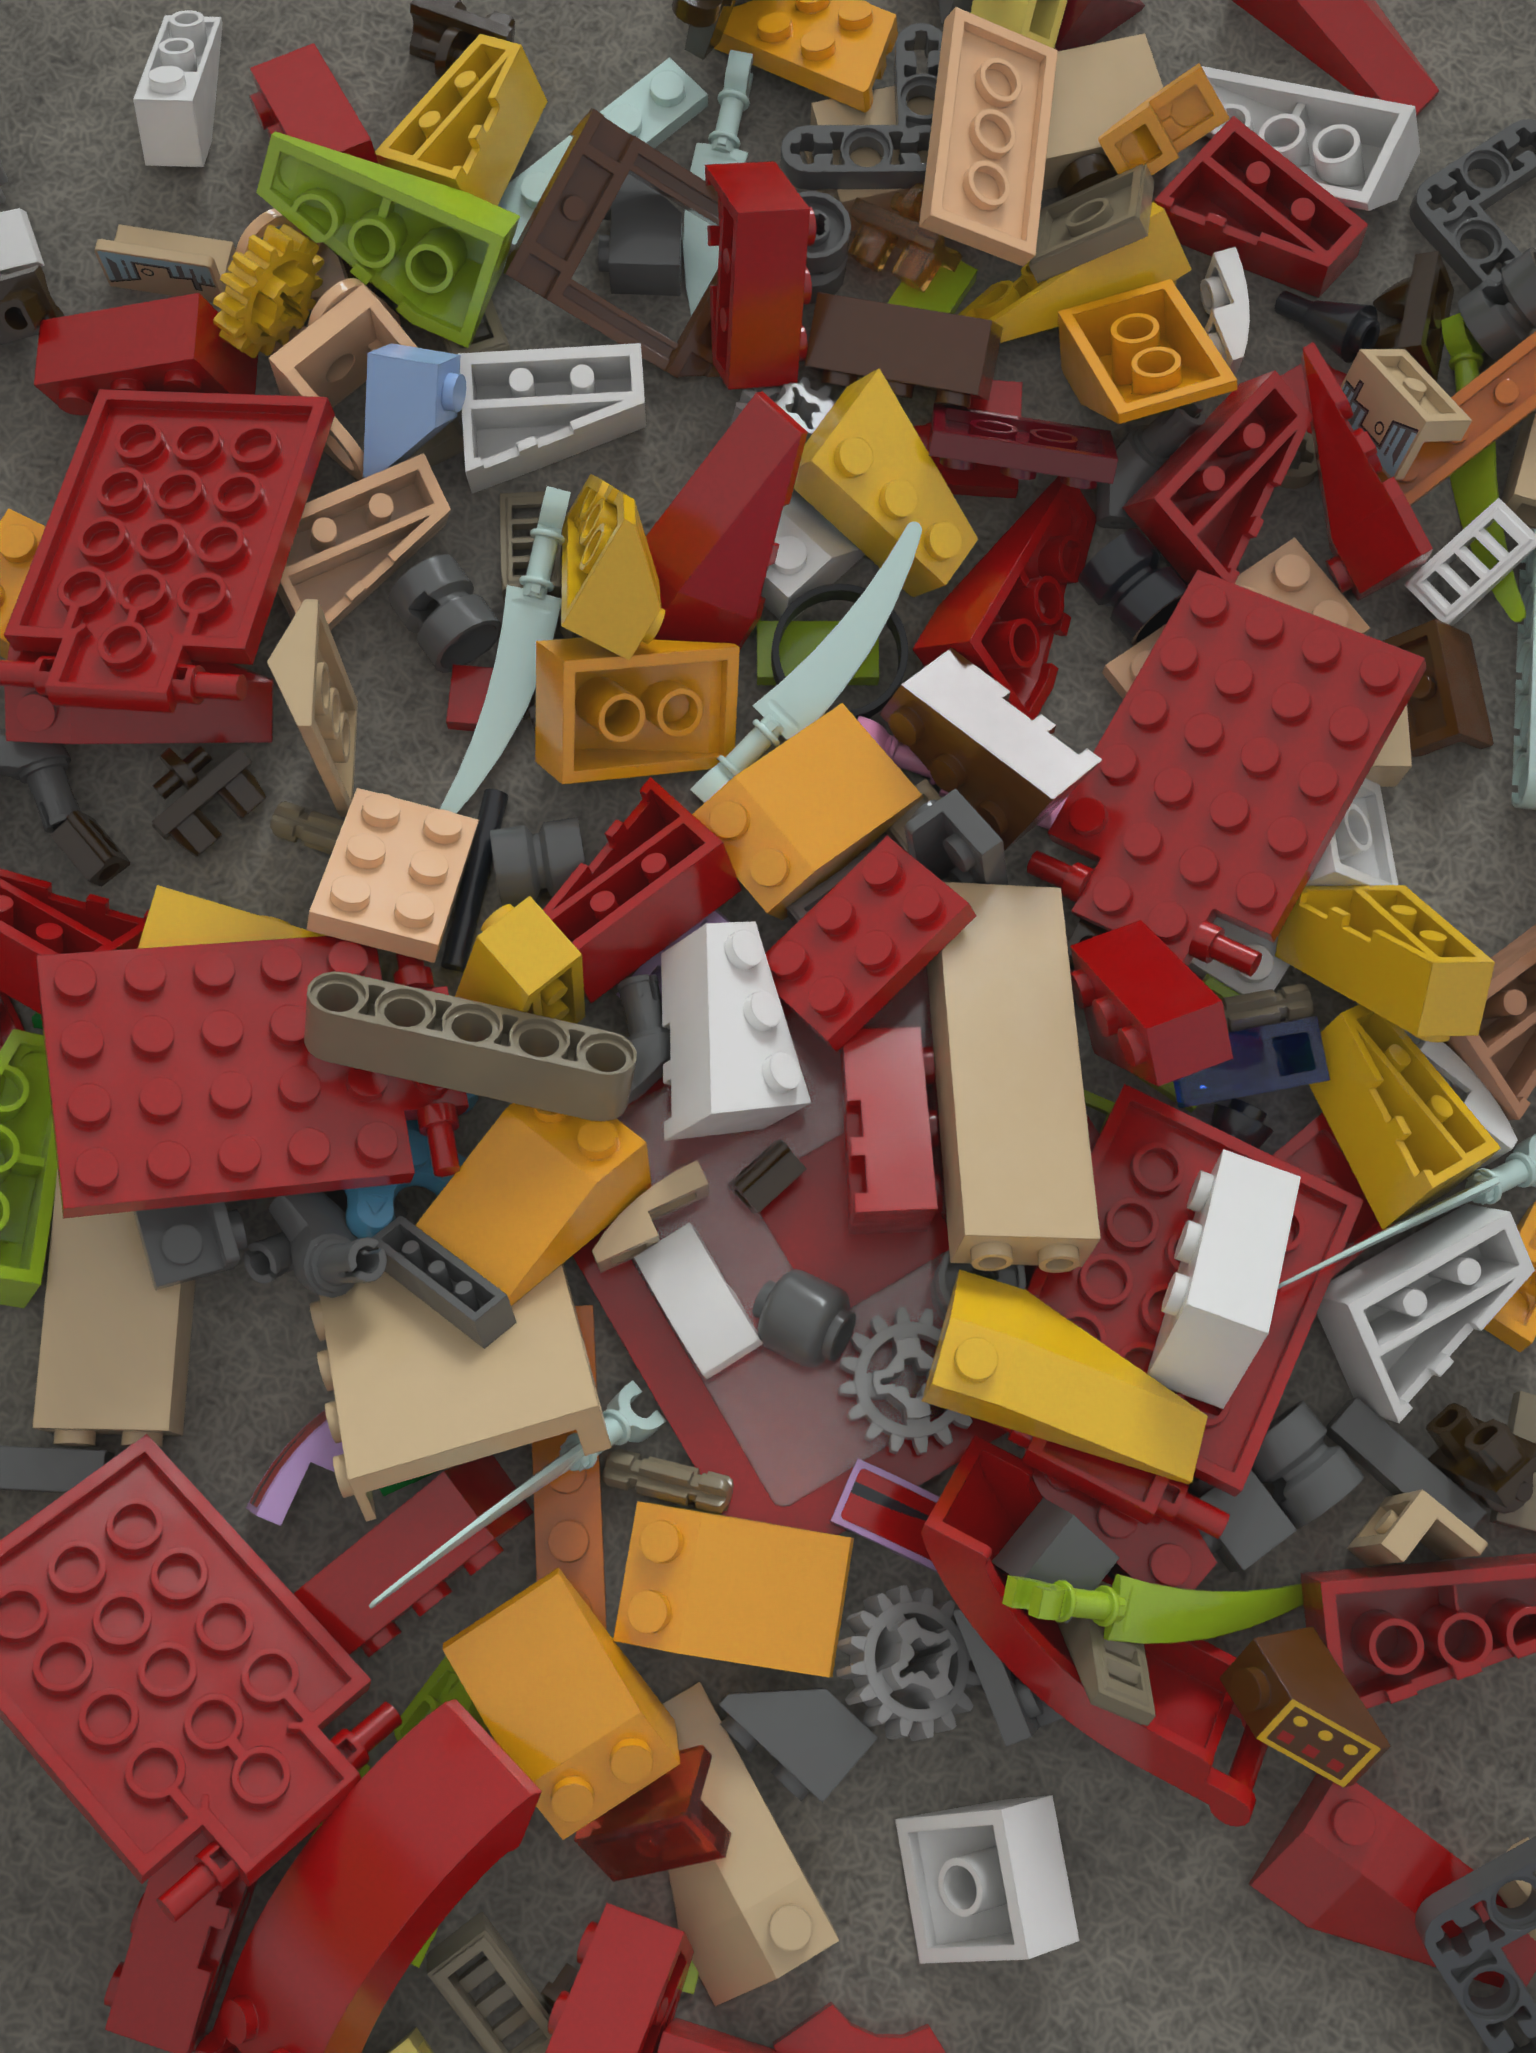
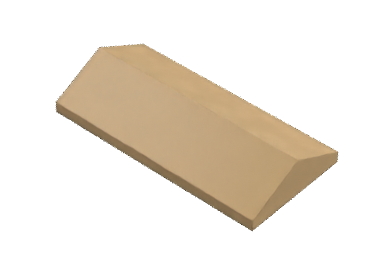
M304 599L267 663L339 816L346 817L353 799L358 701L319 600Z

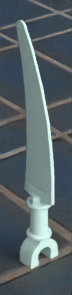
M730 50L724 88L717 97L721 107L715 131L709 134V144L696 143L690 172L705 180V165L746 163L748 152L739 150L741 143L737 134L742 113L750 105L749 94L753 81V73H750L753 63L752 53ZM685 209L683 256L686 291L692 316L718 269L719 246H708L707 226L710 224Z
M549 486L546 487L537 528H533L530 531L534 542L527 573L519 578L520 584L524 586L523 588L510 585L506 587L501 633L485 702L462 764L440 809L457 814L476 792L505 750L536 688V641L553 640L561 608V598L547 595V592L554 590V585L550 582L558 545H562L565 542L561 532L571 492Z
M910 522L906 526L882 567L838 625L785 679L752 705L764 718L761 721L754 719L752 724L755 727L726 757L719 755L717 759L720 762L690 789L704 803L735 775L756 762L772 744L778 747L780 745L778 738L781 735L788 740L822 717L843 692L871 652L894 609L912 566L922 534V527L918 522Z
M1536 1134L1518 1143L1513 1153L1506 1158L1505 1163L1491 1170L1486 1168L1477 1169L1472 1176L1467 1178L1468 1181L1464 1190L1280 1283L1278 1289L1470 1201L1478 1204L1481 1203L1482 1205L1494 1204L1501 1199L1502 1193L1516 1186L1522 1188L1536 1187Z
M634 1381L625 1385L609 1402L606 1411L603 1412L611 1446L614 1444L623 1445L628 1441L637 1443L644 1441L666 1422L658 1410L654 1411L648 1418H642L633 1412L630 1404L642 1393V1390ZM573 1433L569 1435L560 1447V1456L461 1530L375 1598L368 1606L372 1609L451 1550L568 1470H579L581 1472L584 1469H590L595 1465L597 1456L604 1451L585 1456L578 1434Z

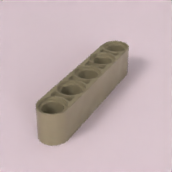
M334 971L323 973L314 978L307 989L304 1044L313 1056L326 1062L591 1121L614 1120L621 1116L628 1106L637 1061V1051L632 1042L620 1034L347 972Z

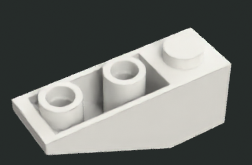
M192 10L179 11L172 15L164 16L133 98L146 166L204 167L213 135L223 25L222 17H206L200 12Z

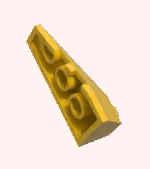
M1152 202L1147 237L1040 283H1037L1028 262L1022 267V275L1015 282L1005 280L992 284L958 315L996 322L1003 327L1000 343L1059 327L1058 311L1168 279H1172L1176 285V280L1192 269L1165 209Z
M590 474L566 515L562 528L565 542L562 544L561 626L630 661L641 641L649 644L655 638L662 625L665 610L661 608L659 579L635 500L604 480Z
M959 1269L922 1402L1188 1485L1192 1483L1208 1417L1206 1414L1027 1290Z

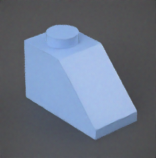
M393 343L367 353L364 478L404 462L457 417V413L462 409L466 396V379L463 374H460L461 355Z

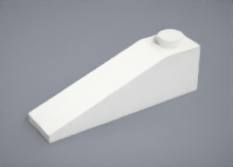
M1202 66L1229 118L1235 116L1345 206L1370 211L1398 199L1420 154L1415 106ZM1226 121L1225 123L1221 124L1220 126H1218L1217 128H1215L1214 130H1212L1211 132H1209V133L1206 134L1205 136H1207V137H1209L1210 139H1212L1213 136H1214L1228 121Z

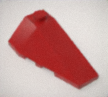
M1312 342L1302 348L1301 365L1308 411L1313 416L1310 424L1329 547L1334 556L1325 562L1340 592L1344 593L1351 589L1357 601L1421 568L1426 563L1433 548L1394 476L1384 482H1381L1377 474L1382 472V466L1377 456V448L1367 431L1364 432L1362 428L1352 429L1348 420L1354 416L1349 401L1317 346Z
M763 391L755 393L646 535L659 579L661 608L665 610L662 625L653 640L731 643L739 646L741 650L762 616L766 598L762 597L761 593L768 566L775 564L780 545L775 543L783 506L790 504L808 431Z
M1316 1773L1249 1882V1885L1309 1928L1436 1967L1418 1934L1415 1925L1416 1912L1421 1903L1431 1894L1474 1870L1358 1783L1343 1788ZM1497 1894L1496 1904L1501 1907L1508 1908L1504 1901L1501 1899V1897ZM1481 1901L1473 1905L1483 1923L1490 1919ZM1454 1920L1447 1921L1441 1926L1442 1930L1450 1938L1456 1937L1462 1932ZM1528 1933L1502 1947L1526 1987L1536 1972V1941ZM1486 1971L1473 1978L1474 1980L1499 1988L1504 1983V1975L1496 1971Z

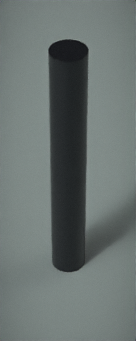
M484 790L477 818L479 821L463 874L441 966L445 969L464 972L469 959L493 862L490 830L501 829L509 797L508 794L500 790Z

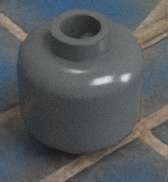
M798 1269L787 1272L777 1283L771 1280L767 1281L760 1289L752 1311L753 1316L759 1319L758 1336L765 1348L802 1366L811 1368L819 1366L827 1359L830 1361L837 1360L847 1347L856 1324V1314L850 1311V1301L846 1291Z

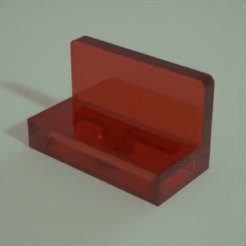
M704 1745L679 1750L680 1764L576 1832L574 1841L613 1882L726 1858L732 1833L701 1800L712 1759V1754Z

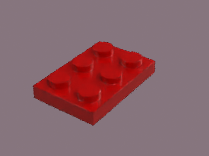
M886 836L765 954L779 999L837 1052L977 915L964 898L890 837Z

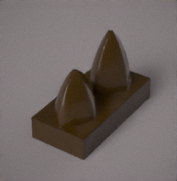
M1439 251L1416 254L1411 277L1404 278L1393 284L1373 301L1374 307L1379 312L1402 320V323L1380 330L1378 340L1373 349H1406L1436 382L1444 347L1441 320L1450 316L1454 294L1453 285Z

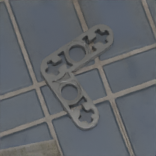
M917 23L904 28L897 36L893 64L896 125H806L796 127L787 133L782 141L780 167L793 186L807 190L924 189L927 163H921L918 151H928L933 113L929 115L916 114L909 109L907 103L912 98L918 96H925L935 100L943 34L940 29L931 24ZM914 50H925V56L928 58L926 74L916 75L917 60ZM867 147L876 150L881 155L882 160L875 166L862 167L855 164L850 155L858 148ZM832 150H840L839 165H832ZM893 150H899L898 161H900V164L892 165ZM801 152H812L814 163H802Z
M1522 119L1500 131L1426 179L1419 186L1409 209L1412 222L1435 250L1440 252L1442 258L1470 290H1473L1485 280L1490 279L1499 282L1501 280L1502 268L1522 254L1484 210L1536 177V152L1535 154L1530 150L1523 152L1515 157L1512 165L1508 161L1517 145L1523 148L1532 145L1536 149V120ZM1473 169L1488 171L1496 180V186L1491 188L1476 186L1469 179L1468 171ZM1453 190L1456 191L1457 196L1454 197L1447 211L1442 207L1434 211L1428 207L1430 200L1434 204H1439L1449 198ZM1465 239L1481 241L1488 249L1489 256L1483 259L1469 257L1461 249L1460 241ZM1497 262H1500L1502 264V267L1499 271L1496 269V267L1494 268Z
M1536 1836L1431 1894L1421 1903L1416 1912L1415 1925L1430 1958L1490 2053H1536V2002L1502 1949L1505 1945L1536 1929ZM1519 1880L1532 1885L1531 1894L1522 1905L1515 1908H1504L1496 1904V1895L1499 1889L1506 1883ZM1480 1901L1490 1917L1484 1923L1473 1906ZM1454 1920L1455 1924L1462 1931L1453 1938H1450L1441 1928L1445 1922ZM1486 1971H1496L1504 1975V1983L1501 1989L1494 1995L1483 1998L1468 1993L1472 1979L1478 1974ZM1514 2015L1521 2029L1531 2041L1525 2046L1518 2047L1511 2039L1502 2021Z

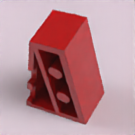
M1142 920L1070 946L1075 971L1070 972L1073 997L1077 1005L1084 1009L1094 1054L1157 1087L1233 1059L1223 1001Z

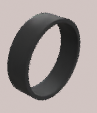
M851 584L823 585L804 593L790 604L777 624L772 643L771 666L776 685L786 678L780 662L779 645L791 621L808 607L821 602L843 600L855 603L863 594L865 588ZM894 609L886 625L890 629L897 646V675L890 687L878 699L863 707L849 710L856 719L859 715L870 718L880 712L897 691L903 679L908 661V641L904 626Z

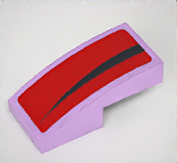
M325 1410L304 1426L271 1464L246 1507L254 1515L281 1526L310 1462L334 1472L333 1457L344 1453L342 1442L336 1444L332 1438Z
M857 1458L830 1523L937 1572L926 1550L921 1531L939 1496Z

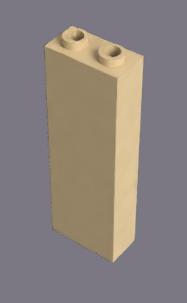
M1145 33L1057 52L1043 190L1057 188V182L1061 173L1075 160L1089 154L1106 155L1098 141V137L1163 88ZM894 86L872 90L873 104L866 113L834 99L811 103L810 125H896ZM918 96L909 100L907 106L916 114L929 115L933 113L934 100L929 97ZM867 147L858 148L850 155L852 161L862 167L875 166L882 160L881 155L876 150ZM832 150V165H839L840 150ZM893 150L892 165L900 164V161H898L899 150ZM804 151L807 163H814L812 152ZM918 151L921 163H927L928 151ZM923 189L817 190V192L831 195L843 204L849 213L851 231L920 217Z
M944 882L964 898L977 915L927 964L950 1263H970L975 1269L982 1271L1001 1270L1011 1265H1039L1042 1271L1062 1273L1074 1270L1077 1267H1083L1101 1238L1061 888Z
M58 1169L32 1428L54 1433V1445L95 1446L96 1434L122 1435L121 1446L129 1447L148 1434L161 1448L163 1445V1435L183 1436L195 1280L155 1290L134 1212L63 1219Z

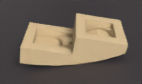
M698 1160L676 1170L654 1184L636 1198L614 1220L592 1250L601 1273L634 1258L660 1241L652 1221L709 1196V1184Z

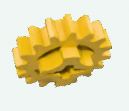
M284 223L280 229L273 225H268L264 232L263 240L254 234L251 235L248 241V251L245 254L235 252L232 256L233 260L228 267L230 273H224L220 277V281L226 285L225 291L217 295L213 300V304L222 309L213 319V324L221 329L219 333L220 338L252 358H255L259 352L266 356L271 355L276 341L283 346L289 342V331L293 327L297 330L301 329L310 314L307 309L314 308L317 303L311 298L314 290L323 284V279L316 275L324 265V259L317 255L320 247Z

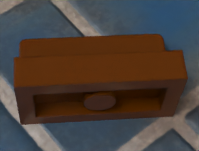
M1434 619L1383 640L1385 643L1424 657L1427 669L1407 703L1412 757L1423 756L1458 742L1478 749H1484L1494 744L1473 643L1468 633Z

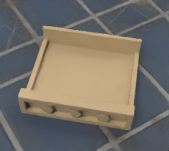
M564 1263L511 1306L516 1323L485 1349L385 1271L375 1281L355 1283L344 1295L335 1298L319 1295V1301L310 1303V1312L316 1334L320 1341L326 1340L327 1343L326 1350L317 1352L320 1373L327 1391L334 1390L335 1401L325 1403L326 1418L334 1442L336 1444L342 1442L344 1453L333 1457L336 1480L343 1498L355 1495L366 1522L377 1519L372 1491L574 1430L577 1431L585 1456L612 1448Z

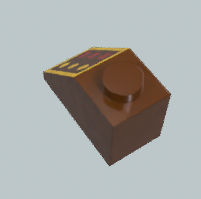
M1313 1626L1254 1638L1219 1678L1256 1739L1343 1788L1354 1785L1391 1747Z

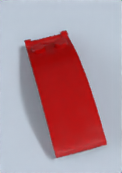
M974 1435L921 1531L926 1550L934 1567L964 1616L989 1648L1021 1682L1080 1731L1130 1763L1208 1804L1211 1813L1222 1823L1235 1827L1245 1826L1250 1822L1255 1808L1256 1797L1252 1791L1269 1745L1255 1738L1219 1679L1237 1657L1204 1640L1144 1644L1156 1715L1148 1726L1140 1725L1091 1705L1057 1622L1055 1620L1037 1619L1028 1615L1025 1609L1011 1608L1002 1604L1007 1576L992 1564V1560L1043 1498L1032 1476L1035 1469L1021 1462V1459ZM1108 1575L1102 1580L1111 1585L1114 1582ZM1232 1714L1241 1719L1244 1731L1228 1775L1213 1768L1212 1765L1229 1715Z
M457 1699L444 1702L400 1739L360 1779L310 1838L287 1870L260 1914L236 1964L213 2030L200 2041L194 2053H362L366 2041L390 1995L427 1940L479 1879L504 1855L520 1846L542 1791Z

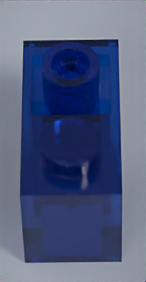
M1315 1016L1230 1032L1229 1039L1233 1059L1177 1079L1173 1083L1178 1108L1180 1109L1329 1081L1330 1077L1318 1018Z

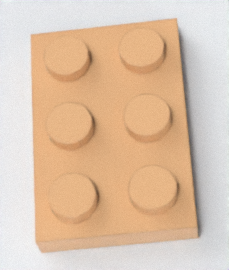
M357 788L309 910L307 930L435 963L468 862L479 820L455 814L448 810L436 809L398 799L387 794Z

